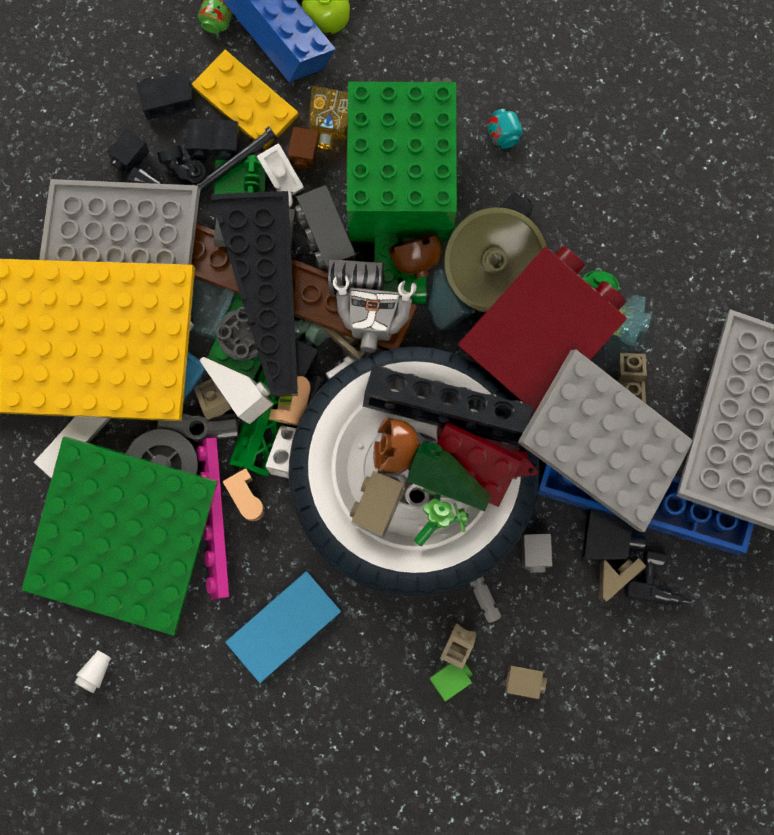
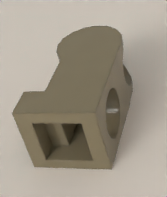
M456 623L440 659L463 669L474 646L476 632L467 631Z

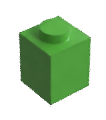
M448 664L429 677L443 700L447 701L472 683L469 677L473 674L466 664L463 669L453 664Z

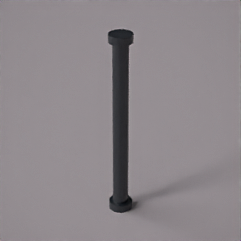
M269 126L265 128L266 132L198 182L196 186L200 188V194L246 160L247 156L254 154L271 140L273 142L278 138Z

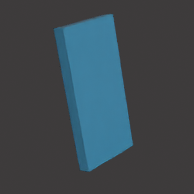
M306 571L225 643L257 681L261 683L340 614L341 611Z

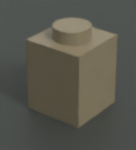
M508 666L504 692L539 699L540 694L545 693L547 678L543 677L542 671Z

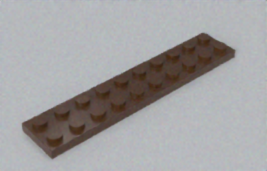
M196 224L191 264L195 267L194 278L240 295L226 247L214 246L215 230ZM292 259L294 316L361 341L362 338L353 337L351 330L345 328L338 314L337 298L329 294V273ZM411 304L409 319L397 333L392 334L389 341L378 340L377 348L388 350L401 347L417 312L416 305Z

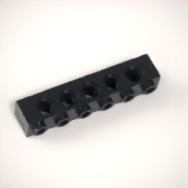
M373 365L365 389L362 406L440 427H445L446 423L449 422L476 436L522 447V445L518 441L530 422L533 406L521 401H511L499 398L494 394H484L472 391L466 387H456L439 380L432 381L420 378L415 374H404L387 367Z

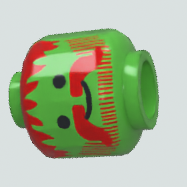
M203 0L198 13V20L204 30L218 34L227 30L233 13L223 0Z

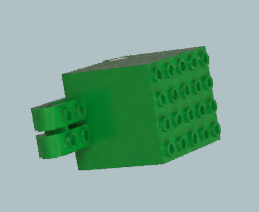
M348 82L347 221L350 242L375 243L374 262L383 264L385 275L383 291L398 292V285L405 281L404 290L410 293L411 286L415 283L416 291L410 296L411 304H426V276L415 278L414 274L398 273V270L391 261L388 247L396 243L398 246H401L405 240L428 234L434 235L436 233L439 235L440 242L446 243L452 230H454L457 212L456 82Z

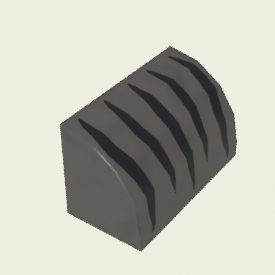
M329 260L328 284L330 296L336 297V294L339 292L333 286L335 276H337V284L340 286H345V276L349 277L350 284L346 289L347 292H349L350 288L383 291L385 275L382 263Z

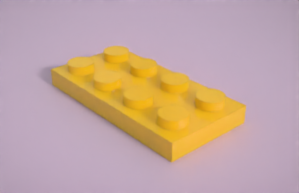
M226 50L191 84L197 93L231 121H237L240 130L253 141L266 132L265 128L268 126L278 138L299 116L297 110ZM273 140L264 145L262 149L266 151L273 143Z

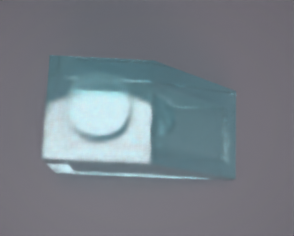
M444 269L437 270L434 273L428 309L437 327L441 330L453 329L474 314L475 310L463 303L453 293L446 280Z

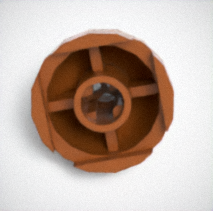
M386 417L377 432L382 433L380 442L375 441L374 466L379 469V472L398 474L412 466L421 443H419L414 427L409 423Z

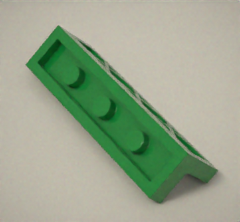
M262 368L257 383L261 381L268 388ZM268 395L273 405L279 403L280 397ZM273 405L252 423L243 422L229 465L241 469L246 468L249 471L268 477L269 471L265 466L278 430L282 425L285 426L284 423L269 419ZM271 428L273 434L271 441L265 443L264 432L266 429ZM262 452L264 462L262 468L254 466L257 454Z

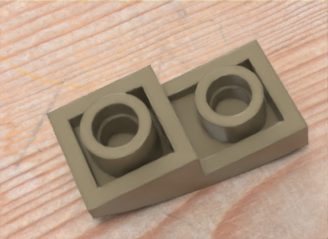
M620 353L618 382L646 403V354Z

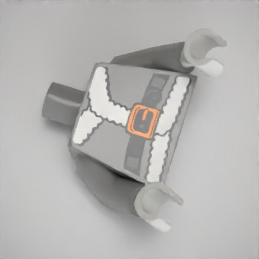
M346 275V285L340 286L337 284V276H335L333 286L339 291L336 294L338 314L345 328L351 330L353 337L362 338L360 347L362 351L376 352L378 340L389 341L392 334L397 333L408 321L412 303L410 296L416 291L415 283L412 284L410 293L404 290L405 281L399 284L398 292L350 288L349 292H347L346 289L350 284L349 277Z

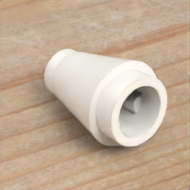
M97 650L95 655L76 674L78 678L75 683L94 693L96 688H100L111 658Z

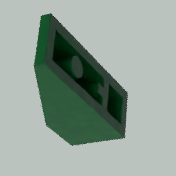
M422 442L416 452L407 481L485 512L491 495L449 452L442 450L437 444Z

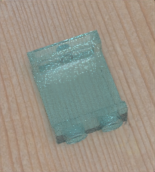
M194 278L190 320L194 326L190 331L215 341L219 323L229 313L237 294L235 291L226 287L222 289Z

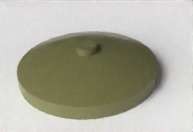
M497 207L475 211L462 219L447 239L443 254V269L446 280L453 293L463 303L476 310L487 312L544 247H547L538 227L529 218L517 211Z

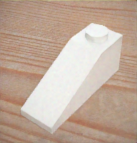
M205 357L200 359V362L236 415L245 422L252 423L273 405L268 397L270 391L261 381L256 383L251 378Z

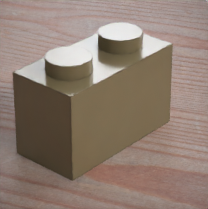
M375 471L372 472L371 477L366 476L360 490L364 492L360 503L355 501L350 512V517L353 518L352 524L384 538L405 490L404 483Z

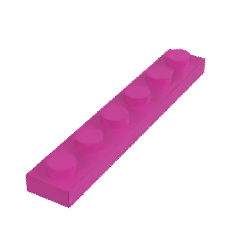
M206 438L199 443L196 455L198 462L201 464L199 475L218 481L203 534V539L207 543L204 562L209 569L206 588L208 594L211 595V600L229 597L217 438Z

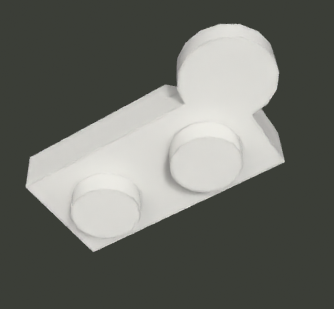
M278 143L257 157L277 191H288L290 209L293 204L292 196L305 188Z

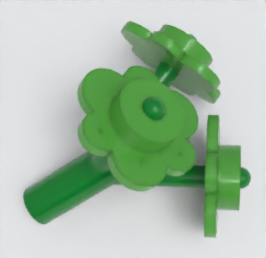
M423 488V491L435 495V498L423 507L424 513L428 515V522L414 538L415 543L423 546L436 529L445 528L458 521L463 533L466 532L464 525L469 524L467 519L469 514L465 513L464 508L458 509L457 504L453 503L457 515L454 516L451 512L452 506L448 502H440L441 497H449Z

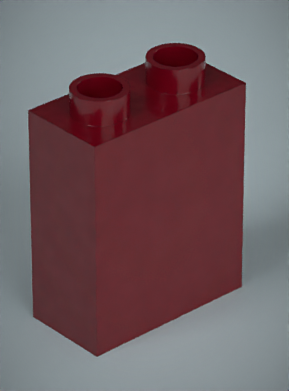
M563 245L555 254L547 247H544L458 344L460 349L501 382L519 401L533 406V413L537 410L570 350H577L591 360L627 319L619 311L627 302L626 299L605 281H602L596 289L592 288L579 276L586 267L584 262Z

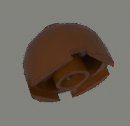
M438 233L405 240L401 246H398L396 243L388 247L389 255L395 268L403 274H414L415 278L430 275L429 269L438 264L442 253Z

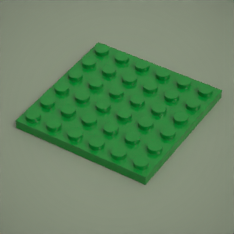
M63 437L22 591L174 636L177 632L218 481L70 437Z

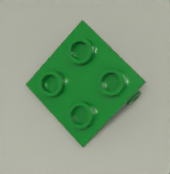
M247 156V160L215 182L214 194L265 192L266 171L261 162L257 160V156ZM216 160L215 169L227 160Z

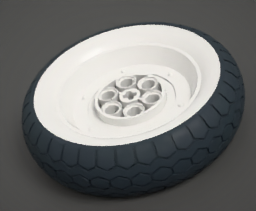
M401 347L365 356L349 364L331 377L311 399L299 420L292 440L289 457V486L297 518L310 542L329 564L346 577L370 589L400 596H428L449 592L468 585L496 567L510 553L525 531L534 510L538 493L539 458L523 446L507 444L527 453L526 457L538 471V475L517 477L516 480L512 479L500 506L497 507L489 503L485 512L454 499L441 497L440 502H448L452 506L451 512L454 516L457 515L453 503L457 504L458 509L464 508L465 513L469 514L467 518L469 524L464 525L466 532L463 533L458 521L445 528L436 529L425 544L419 546L415 543L414 538L428 522V515L424 513L423 507L426 503H430L435 498V495L428 494L423 491V487L408 482L407 478L410 472L408 469L398 474L379 472V469L374 466L375 441L380 442L382 433L377 432L386 417L402 420L413 426L421 444L422 442L437 444L436 431L438 426L362 407L365 389L373 365L387 367L404 374H415L420 378L432 381L439 380L456 387H466L472 391L484 394H494L499 398L511 401L516 399L486 369L471 360L444 350L426 347ZM528 469L529 473H533L532 469ZM373 471L402 482L405 485V490L384 538L354 526L351 522L353 518L350 517L355 501L360 503L364 492L360 491L366 476L371 477ZM412 491H421L424 494V500L421 503L412 502L409 497Z

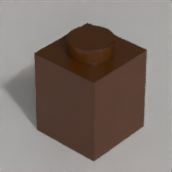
M293 127L288 150V160L293 167L301 170L307 168L314 169L320 141L318 131Z

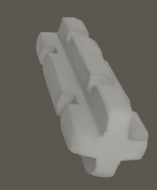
M482 576L470 583V585L475 589L473 590L481 609L485 611L484 615L487 622L492 623L500 619L501 615L498 608L494 607L495 602L487 584L484 585L483 581L485 580Z

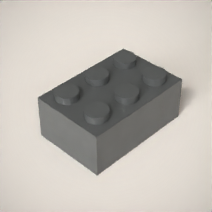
M325 185L297 196L298 206L295 207L297 219L301 228L305 229L306 240L311 252L316 251L314 255L318 269L329 273V260L356 261L355 252L327 186Z

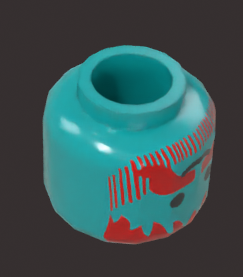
M499 109L492 113V118L487 122V129L494 145L506 149L519 143L523 130L515 112Z

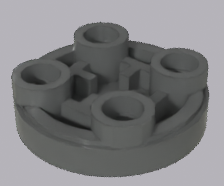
M240 307L225 315L216 330L217 340L222 351L230 358L238 361H249L257 358L259 355L244 307Z

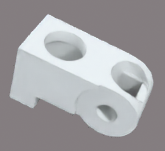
M284 425L279 428L265 466L270 474L289 479V457L296 428Z

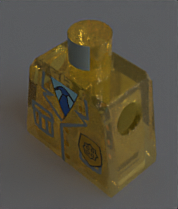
M317 86L311 87L310 130L319 132L318 147L332 149L334 138L346 139L348 135V92Z

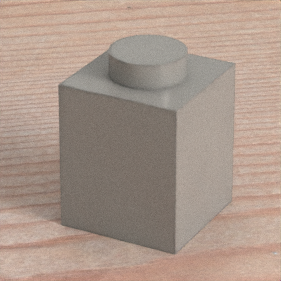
M551 534L523 535L521 537L523 568H529L530 573H545V568L552 566Z

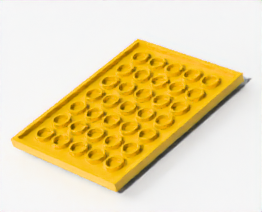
M0 259V413L182 421L195 267L187 264Z

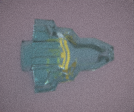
M633 295L630 299H626L627 302L619 310L627 319L614 333V335L621 338V342L631 346H635L639 333L646 334L651 320V313L645 312L646 297Z

